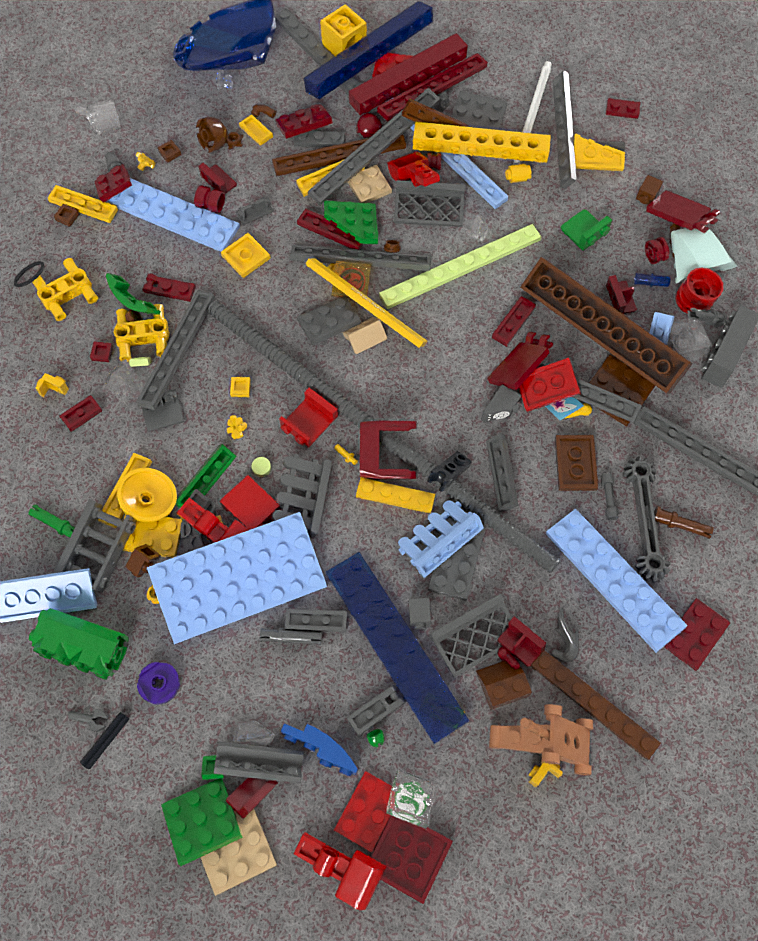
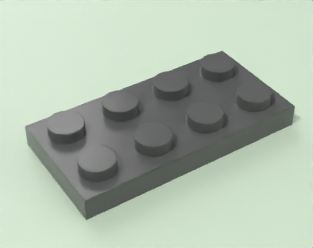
M449 516L447 518V522L451 526L456 523L452 517ZM486 526L433 570L428 591L467 601Z

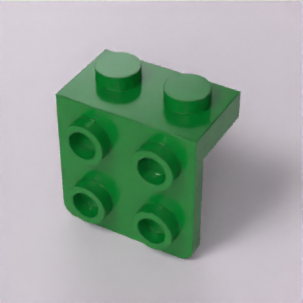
M583 209L562 224L561 231L584 251L609 233L612 219L606 216L601 221H598L592 214Z

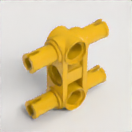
M67 258L63 261L64 267L69 272L68 274L47 285L41 275L32 282L37 289V296L44 307L52 312L56 321H62L66 318L67 315L60 305L83 294L89 304H93L98 300V296L93 291L92 283L85 271L78 268L72 258Z
M154 304L161 312L159 315H153V319L128 322L125 317L126 309H118L116 311L117 324L113 332L116 337V345L119 347L120 361L128 362L132 359L131 346L156 343V354L161 357L167 346L170 334L168 322L164 318V307L162 304Z

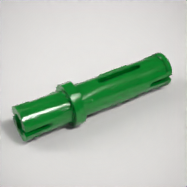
M33 505L34 509L30 508L28 513L30 516L57 530L58 534L71 537L75 527L70 525L69 521L61 520L38 505Z

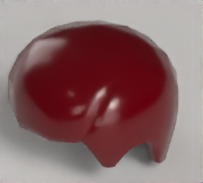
M365 113L360 116L356 123L357 134L360 133L363 138H370L382 128L380 119L371 113Z

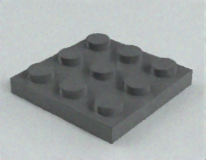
M460 91L452 118L467 124L469 127L500 130L508 102Z

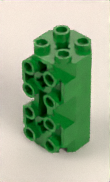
M52 608L40 612L38 623L29 634V641H32V647L34 648L33 651L38 653L39 656L49 660L53 658L65 666H70L71 664L77 667L76 669L88 673L90 670V672L96 674L95 676L104 680L114 675L113 669L118 670L127 652L124 642L128 643L129 638L123 633Z

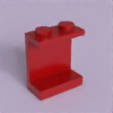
M311 388L304 392L305 400L287 419L282 416L279 418L281 430L287 435L292 434L297 443L302 446L306 445L308 448L338 417V409Z
M249 475L220 500L222 508L226 512H231L249 530L268 524L271 521L273 522L272 514L276 510H281L280 505Z

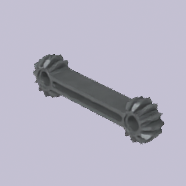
M638 456L635 460L631 458L625 464V471L623 472V477H627L626 483H633L643 556L636 558L639 563L635 565V568L641 569L638 573L639 575H646L645 581L651 577V580L656 582L658 579L663 580L665 574L670 572L667 567L671 565V562L665 561L668 556L666 554L662 556L659 549L650 482H654L656 479L657 469L652 468L654 462L647 463V458L641 460L640 456ZM636 471H641L643 475L637 474ZM649 562H654L657 568H652Z

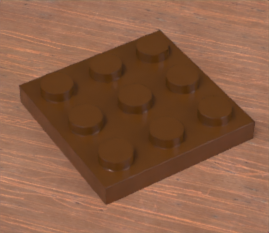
M611 355L607 357L589 382L594 386L640 405H643L655 388L653 383ZM601 410L602 412L606 413L607 415L622 423L626 427L630 423L627 420H624L620 417H617L613 414Z

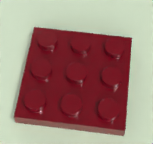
M394 809L371 858L387 866L380 879L381 881L424 904L453 841L414 819L404 817Z

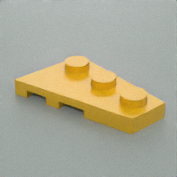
M576 133L574 134L576 169L624 170L625 152L607 145H600L595 143L594 140H587Z

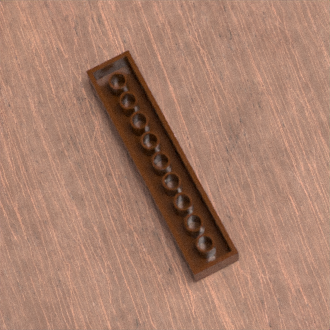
M542 257L520 287L667 394L673 391L693 365L691 361Z

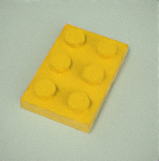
M165 517L156 522L136 521V528L130 534L123 551L133 552L134 548L147 544L163 557H176L181 537L182 519Z

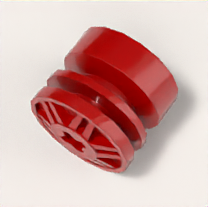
M695 268L688 274L676 292L675 300L678 307L686 314L688 310L691 311L690 308L709 310L723 292L722 279L711 269Z

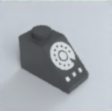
M501 385L483 411L481 420L483 422L510 417L513 412L517 413L522 405L520 403L521 395Z

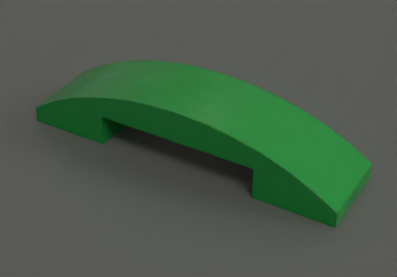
M110 273L106 274V279L112 293L124 306L142 313L160 314L161 311L151 302L138 300L128 292L130 284L121 276Z

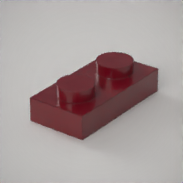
M608 98L605 115L638 119L641 102Z
M90 395L59 415V417L72 432L101 413L102 409Z

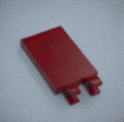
M667 190L653 200L646 209V212L691 231L694 228L698 229L703 233L709 230V227L705 225L709 223L716 224L719 219L714 218V216L717 217L720 214V211L717 209L711 210L710 207Z
M528 332L525 342H520L487 378L489 383L498 386L504 385L510 389L517 390L549 355L548 349L553 346V342L547 341L550 335L543 334L540 339H533L536 336V332Z

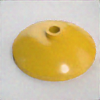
M139 468L127 473L121 479L117 489V500L123 512L140 522H156L165 518L173 510L177 499L176 488L171 479L164 473L151 468ZM142 499H147L148 502L145 503L142 501Z

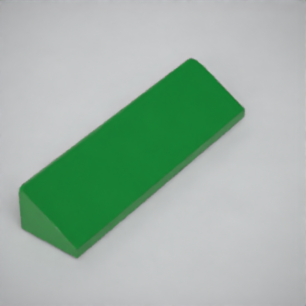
M219 445L178 494L175 506L181 508L195 489L205 496L237 456L225 445Z

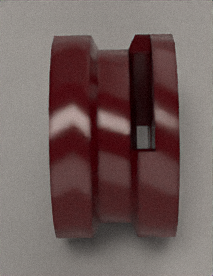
M658 237L655 240L651 239L645 243V254L651 264L654 265L669 259V247L663 237Z

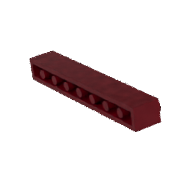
M455 33L349 91V103L361 116L415 85L424 82L426 79L437 75L446 68H450L457 62L463 61L467 58L468 45Z

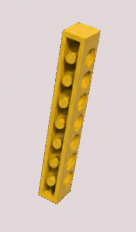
M415 122L413 149L547 163L551 135Z

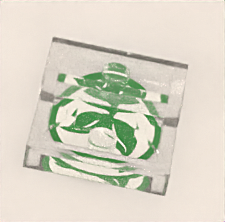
M398 769L390 792L386 813L426 829L430 824L431 809L436 800L437 784Z

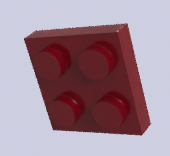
M124 164L115 166L110 172L100 175L94 181L98 196L103 203L132 186Z

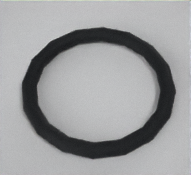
M41 261L34 262L22 269L14 279V286L24 287L33 282L43 272L44 263ZM41 265L39 271L32 278L23 283H17L27 270Z

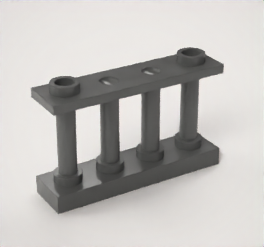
M89 499L54 572L80 570L82 568L76 566L79 556L88 557L103 564L98 575L91 573L92 582H94L91 589L103 593L110 583V576L130 534L136 528L137 520L129 515H126L125 519L121 520L102 511L103 505ZM101 519L120 527L116 538L94 530L93 527L96 520ZM92 537L111 545L107 557L85 548L87 539Z

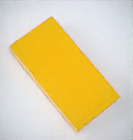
M252 114L239 123V126L260 146L273 137V133Z

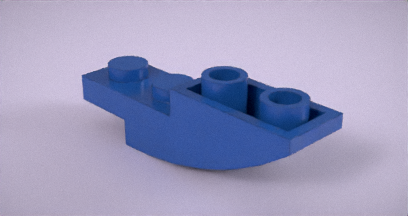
M287 724L283 725L281 733L285 735V740L294 744L296 741L304 743V748L313 752L316 749L319 750L316 755L317 759H320L319 764L328 768L334 765L340 768V773L351 777V774L357 775L358 769L350 756L327 734L309 724L306 725L304 732Z

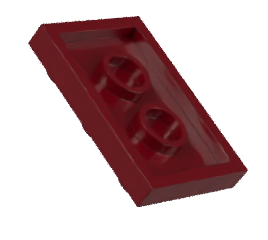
M314 104L310 108L299 109L295 113L284 114L275 119L277 127L286 139L333 123L332 117L321 104Z
M698 598L694 599L681 618L687 627L664 646V648L695 671L699 669L731 623Z

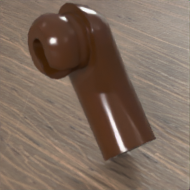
M255 104L251 110V114L257 117L260 115V112L272 119L277 114V111L267 105Z

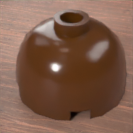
M204 117L197 121L196 128H199L197 138L202 148L205 150V147H207L208 153L221 149L226 143L228 134L224 124L215 117ZM214 141L213 146L208 145L209 142Z

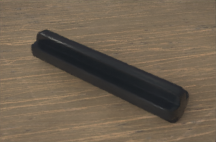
M120 712L83 757L80 761L83 767L91 769L129 721L125 714Z

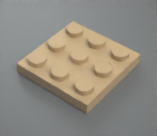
M255 809L244 819L234 811L243 838L201 857L215 896L277 866Z

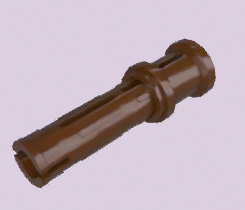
M656 506L654 510L655 522L665 524L668 528L677 527L707 537L708 539L711 538L710 534H713L714 527L678 516L677 512L663 510L660 506Z

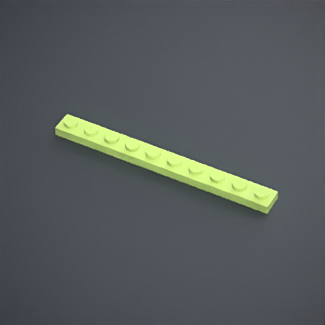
M531 224L435 267L430 271H426L380 292L379 296L388 310L541 240V235L534 225Z

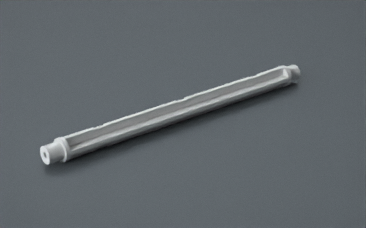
M546 61L544 66H542L540 78L522 131L523 133H531L547 79L551 72L552 64L549 61ZM514 160L513 165L521 164L522 161Z

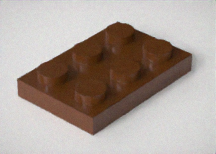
M556 435L555 449L558 490L597 491L598 478L594 435Z

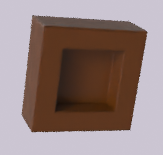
M172 140L158 147V152L167 163L182 155L180 149Z
M63 204L54 215L55 221L70 227L79 216V212Z

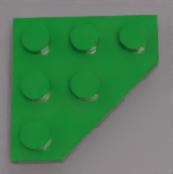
M324 201L325 219L335 222L339 229L346 234H352L355 240L361 244H378L376 204Z

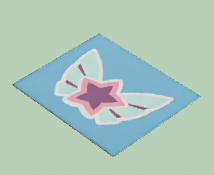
M570 397L545 407L555 417L562 420L584 405L577 399Z

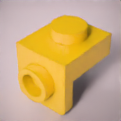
M46 373L36 384V390L42 397L45 396L49 388L66 395L69 388L63 378L59 376L53 377Z
M541 763L540 766L535 765L529 773V776L532 777L529 783L537 787L548 771L557 778L561 777L563 772L560 770V765Z

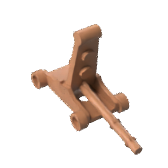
M548 704L544 705V715H546V720L550 721V725H540L534 723L531 719L522 718L520 726H490L489 748L541 753L542 763L560 764V761L575 764L574 774L591 775L592 766L589 765L590 730H593V720L576 719V723L561 717L562 706Z

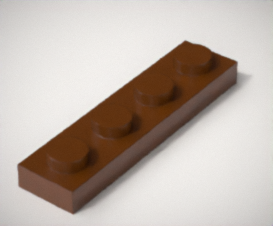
M410 98L402 111L403 117L414 122L469 127L459 120Z

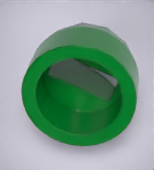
M382 729L373 730L366 735L372 747L377 748L379 743L383 745L385 741Z

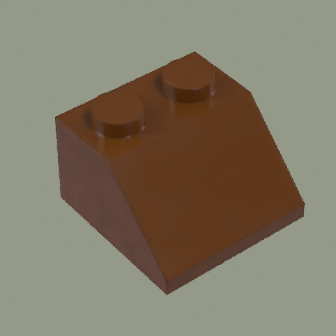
M505 660L476 670L490 710L527 698L532 693L522 668H512Z

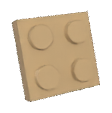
M377 165L358 172L348 181L360 203H369L392 193L391 187Z

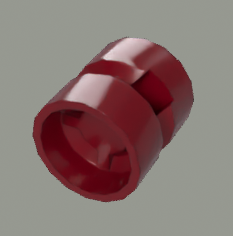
M200 185L194 197L195 207L208 208L209 211L219 214L225 204V192L217 189L211 191L210 187Z

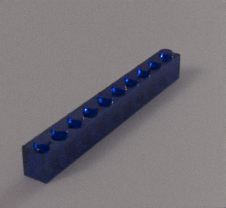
M420 1L416 2L305 76L303 79L306 93L321 99L431 24L433 22L432 7Z

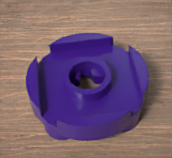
M153 662L144 667L139 674L138 692L144 700L154 705L169 702L180 689L179 675L170 664ZM155 679L164 680L161 688H154L153 685L156 684Z

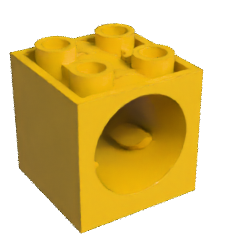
M346 4L320 20L322 45L340 62L345 63L367 48V23Z

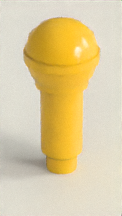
M583 403V407L568 415L565 419L579 415L588 416L592 412V407L587 403Z

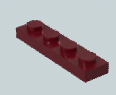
M306 208L297 219V225L351 249L360 250L363 245L357 242L352 234H346L339 229L332 220L328 221L324 216Z

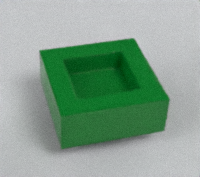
M216 755L203 756L201 773L203 780L224 778V775L214 774Z

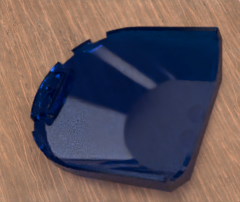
M248 0L208 15L210 19L206 22L201 23L199 20L191 26L190 30L192 33L189 35L183 34L173 51V57L178 66L190 71L242 70L265 64L277 27L273 3L271 0Z

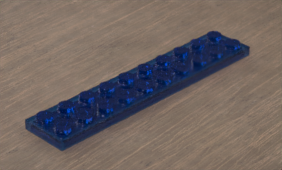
M360 552L326 571L327 577L432 743L435 745L469 723L468 717Z

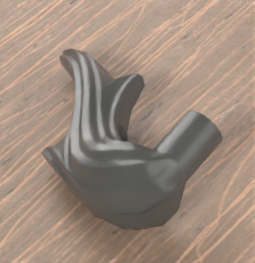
M561 608L558 614V628L554 630L564 638L566 649L564 652L554 649L552 656L565 662H572L579 653V630L573 633L568 628L564 619L563 608Z

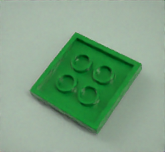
M223 778L211 781L161 804L180 867L243 838L234 809L226 802L229 794Z

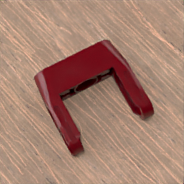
M417 421L360 422V478L416 479V471H410L409 469H379V431H409L417 429Z

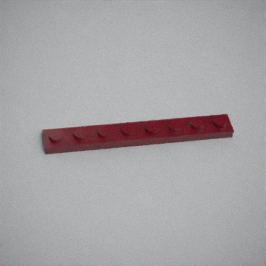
M476 53L379 105L377 112L388 122L404 109L409 98L412 100L416 99L427 88L437 95L487 68L488 62Z

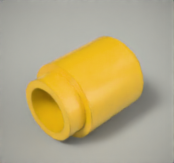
M518 164L508 166V169L505 170L506 180H509L510 183L531 179L530 165Z

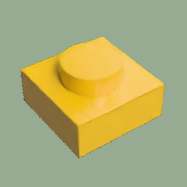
M231 377V397H250V377Z

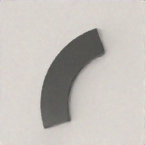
M197 489L190 496L193 501L205 510L211 504V501ZM182 519L180 532L185 553L204 547L202 534Z

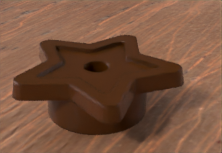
M230 132L226 140L229 150L235 146L242 147L241 140L244 135Z

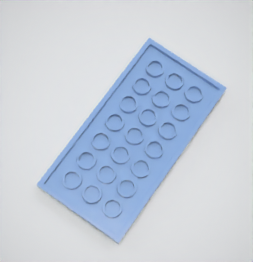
M300 512L147 567L174 644L327 587Z

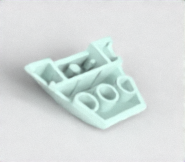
M683 228L671 232L672 251L675 254L674 268H676L677 274L675 278L676 283L684 282L688 274L695 268L703 267L712 271H725L737 267L736 263L731 259L710 229L706 233L695 228L692 231Z

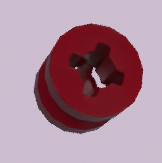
M427 152L429 167L440 170L441 153L432 154Z

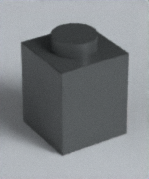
M429 598L409 599L410 627H414L415 630L426 629V626H430L431 623Z

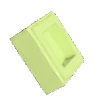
M151 357L132 358L129 360L130 367L150 365Z

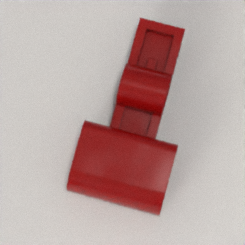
M418 151L387 162L389 173L395 181L411 179L415 187L420 185L425 187L440 181L439 174L429 167L428 158Z
M188 498L176 513L213 543L249 530L236 519L229 528L226 527L213 513L203 509L191 498Z
M306 832L302 835L294 852V855L313 865V870L320 876H332L341 881L335 896L358 910H365L368 907L387 867L359 850L353 854L351 859Z

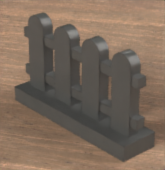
M294 454L293 457L287 456L283 461L284 467L290 469V474H283L279 479L280 484L287 488L286 492H279L276 495V502L283 505L282 510L274 511L272 520L276 521L292 515L293 513L287 512L288 507L302 510L301 516L308 535L314 538L319 532L332 461L324 459L321 464H318L316 459H313L311 462L300 459L298 454ZM299 471L309 474V478L297 477L295 472ZM292 489L306 492L305 497L291 494Z

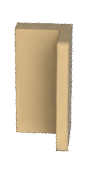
M376 317L361 322L360 325L343 332L344 337L350 341L355 354L387 339L382 323Z

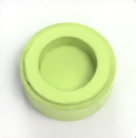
M258 457L252 462V471L256 476L265 477L270 473L271 464L267 458Z

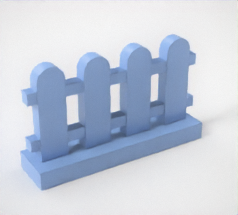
M450 500L444 502V513L441 515L431 513L428 516L430 524L427 527L417 525L413 529L415 536L411 540L407 537H402L398 541L400 546L398 551L402 555L406 553L412 559L410 560L411 564L416 566L423 578L484 529L480 517L475 513L464 512L460 508L462 507L461 503L458 501L456 503ZM449 516L456 521L453 526L446 521ZM437 529L442 535L436 538L431 531ZM419 541L427 546L423 551L416 546Z

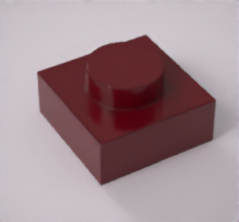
M94 341L90 354L91 361L110 363L113 350L112 343Z

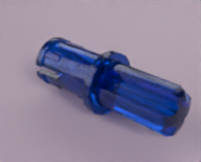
M635 273L634 285L669 287L671 282L670 276L654 275V273H651V275Z

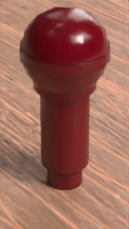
M504 646L498 649L497 654L501 660L507 661L512 668L518 669L520 667L512 653Z

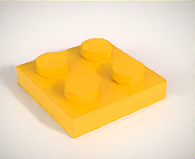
M249 233L221 251V256L242 278L271 259L270 254Z

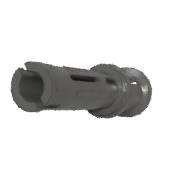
M690 308L691 311L688 310L687 313L689 319L703 321L707 325L720 327L727 321L726 313L720 310L709 309L706 311Z

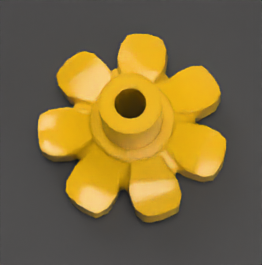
M136 153L137 160L140 162L137 166L138 169L143 171L146 166L154 169L156 164L154 160H151L144 153Z
M232 415L228 419L227 425L230 427L227 428V433L231 434L233 439L242 438V432L247 429L246 422H243L241 417L237 418L236 415Z

